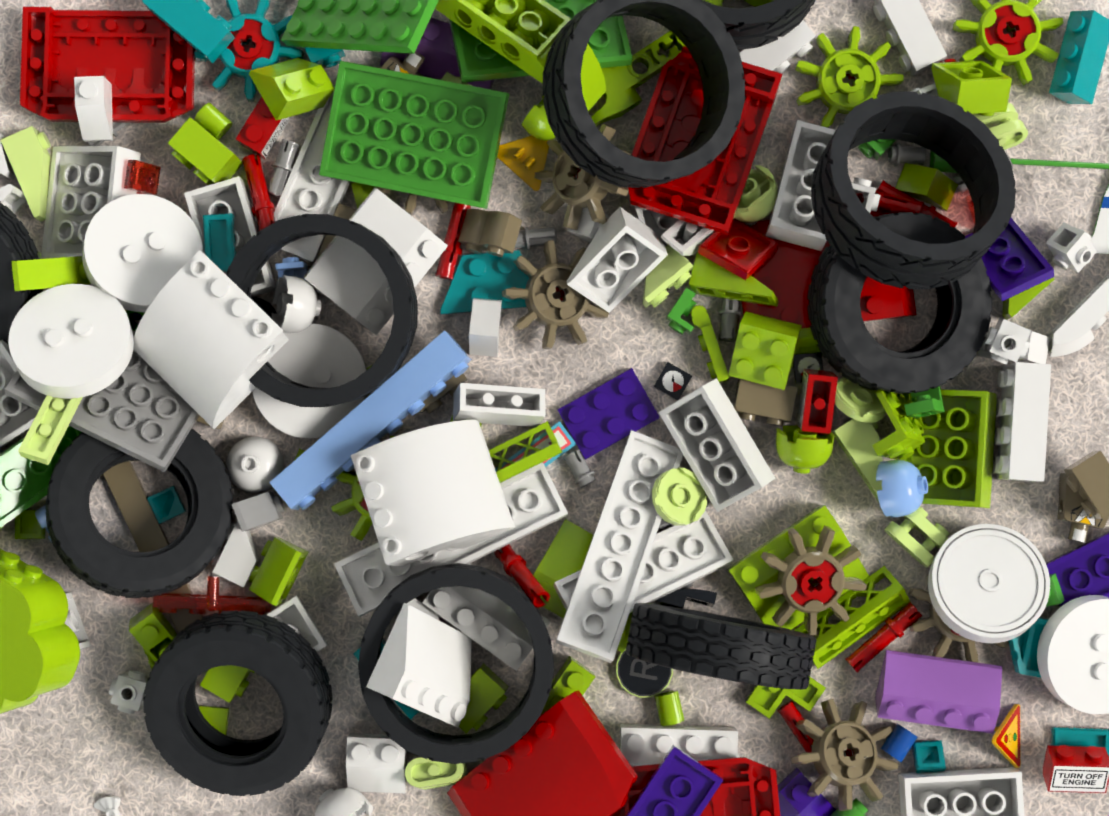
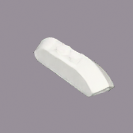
M1109 274L1047 335L1050 337L1048 345L1050 357L1071 354L1082 349L1095 339L1091 328L1093 330L1098 329L1107 320L1104 315L1109 311Z

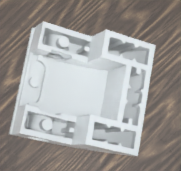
M199 250L168 281L149 305L136 329L133 350L215 429L256 388L249 379L289 339L283 333L284 331Z
M478 420L453 421L417 429L387 439L351 455L386 565L403 567L448 547L465 549L515 528Z

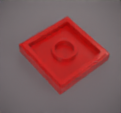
M734 218L728 235L715 231L699 245L698 253L746 281L777 251L779 243Z

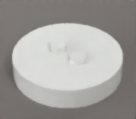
M133 194L109 202L95 214L85 234L82 247V261L85 273L92 286L100 288L102 291L115 297L126 310L146 312L149 305L168 281L199 250L203 252V244L195 223L180 207L158 196Z
M66 284L37 294L19 310L12 322L8 343L15 366L29 386L51 397L72 399L97 393L118 379L130 362L134 348V337L127 313L115 297L94 286Z
M314 323L299 333H284L289 340L268 360L269 364L277 372L294 382L309 387H338L355 380L367 371L359 350L345 335L331 327ZM258 388L252 391L256 405L264 418L278 430L299 438L322 437L364 401L366 397L330 407H299L274 399Z
M978 524L956 532L941 546L929 570L928 590L931 602L938 616L954 632L976 642L1000 643L1020 636L1041 616L1050 594V577L1041 553L1022 534L1000 525Z
M1087 595L1075 598L1056 610L1044 626L1037 648L1038 669L1050 693L1064 704L1089 714L1109 713V597L1100 595Z

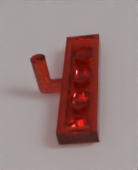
M208 576L207 595L165 593L153 597V607H160L159 612L177 613V608L189 609L191 614H206L207 610L212 612L218 610V614L222 611L234 610L257 612L259 615L271 612V604L261 597L219 595L220 576Z

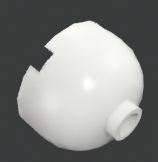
M282 275L283 277H279L274 290L272 304H276L277 314L272 313V320L284 331L283 333H299L306 330L312 324L315 316L318 317L320 315L321 300L317 299L314 288L306 280Z
M258 436L246 437L235 443L228 452L226 460L227 474L232 483L242 491L250 493L265 492L272 488L269 482L283 471V455L278 446L269 439Z
M331 788L320 796V803L316 807L314 816H362L365 813L370 816L373 806L356 789L339 788L333 790Z

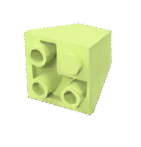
M670 245L665 246L668 255L645 277L642 302L645 308L650 305L656 308L668 298L669 293L667 291L674 287L678 290L690 280V272L693 265Z

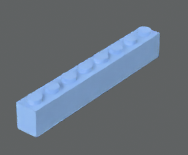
M444 330L269 483L290 509L299 510L301 508L305 510L315 502L316 498L314 496L322 489L327 491L337 483L336 477L343 471L349 472L354 468L351 458L352 454L380 443V439L387 433L391 435L403 425L402 420L407 415L411 414L413 416L425 406L423 401L430 395L435 397L447 387L445 383L452 376L457 378L469 368L467 363L472 359L455 339Z

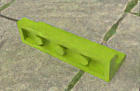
M548 421L489 450L492 458L500 460L496 472L500 483L563 452ZM545 429L552 445L542 450L532 447L531 443L534 434ZM530 437V438H529V441H528V444H524V443H521V442H520V441H522V440H524V439ZM514 444L526 448L523 459L517 462L505 459L508 448ZM529 449L537 451L527 456ZM504 450L502 457L494 455L495 453ZM503 462H507V463L511 464V465H509V466H507V467L501 469V468H502V465H503Z
M885 566L863 581L867 585L866 590H850L837 600L846 609L850 618L846 622L841 620L836 625L828 624L829 617L834 614L831 608L817 614L819 636L816 639L813 664L817 669L911 602L903 586ZM884 577L891 583L883 591L874 590L875 584ZM857 597H866L864 605L859 608L851 607L852 600ZM804 624L794 630L804 634L808 633L805 630Z

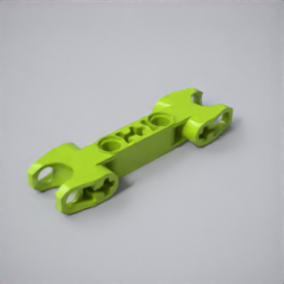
M704 0V1L709 2V3L714 4V5H717V6H722V7H723L722 2H723L724 0ZM667 32L632 55L631 65L601 68L606 84V92L604 93L606 103L591 117L596 126L623 116L643 101L635 89L659 74L663 66L670 59L673 60L685 46L673 32ZM672 39H674L675 46L670 49L668 57L666 58L664 54L659 56V49L662 48L664 51L672 47ZM636 63H643L647 66L648 71L644 74H638L632 67Z

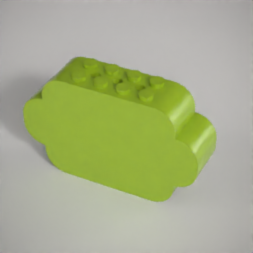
M0 549V714L33 703L39 695L65 687L72 680L80 659L78 639L72 629L65 624L68 615V601L63 588L54 579L45 575L41 568L28 565L21 561L18 555Z

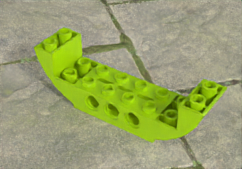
M439 0L435 7L437 11L542 84L548 52L560 30L571 20V18L545 0ZM589 44L584 52L581 68L582 94L588 112L606 92L605 78L601 66Z

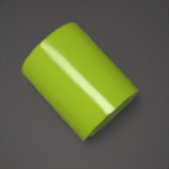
M211 103L205 104L194 118L199 125L217 140L223 137L233 125V122Z
M670 691L654 696L661 726L674 725L685 721L678 691Z

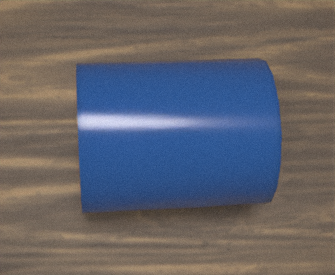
M897 723L881 749L902 763L918 737Z

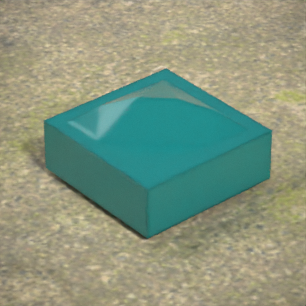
M171 486L147 498L159 524L187 512L175 486Z
M942 740L915 742L913 744L912 752L916 773L945 771L946 764Z

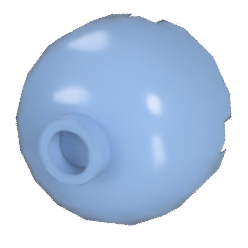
M905 460L882 461L878 465L876 481L882 480V490H877V496L886 517L890 516V518L902 517L918 510L923 502L924 494L928 493L926 477L922 476L920 471L911 462Z

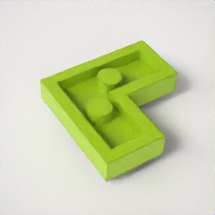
M811 677L809 686L803 690L755 685L745 702L769 719L785 696H788L810 712L826 687Z

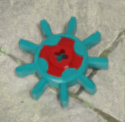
M226 0L227 7L232 14V18L227 22L232 26L230 31L235 39L218 57L225 67L215 77L212 86L219 92L226 86L233 75L245 79L244 92L248 102H254L256 88L249 75L250 70L276 64L282 57L303 59L304 53L295 47L281 46L279 36L285 32L292 15L272 25L265 19V15L270 7V0H258L254 14H241L237 0ZM249 41H252L255 48H250L249 52H246L243 45H248ZM198 51L194 52L197 61H209Z

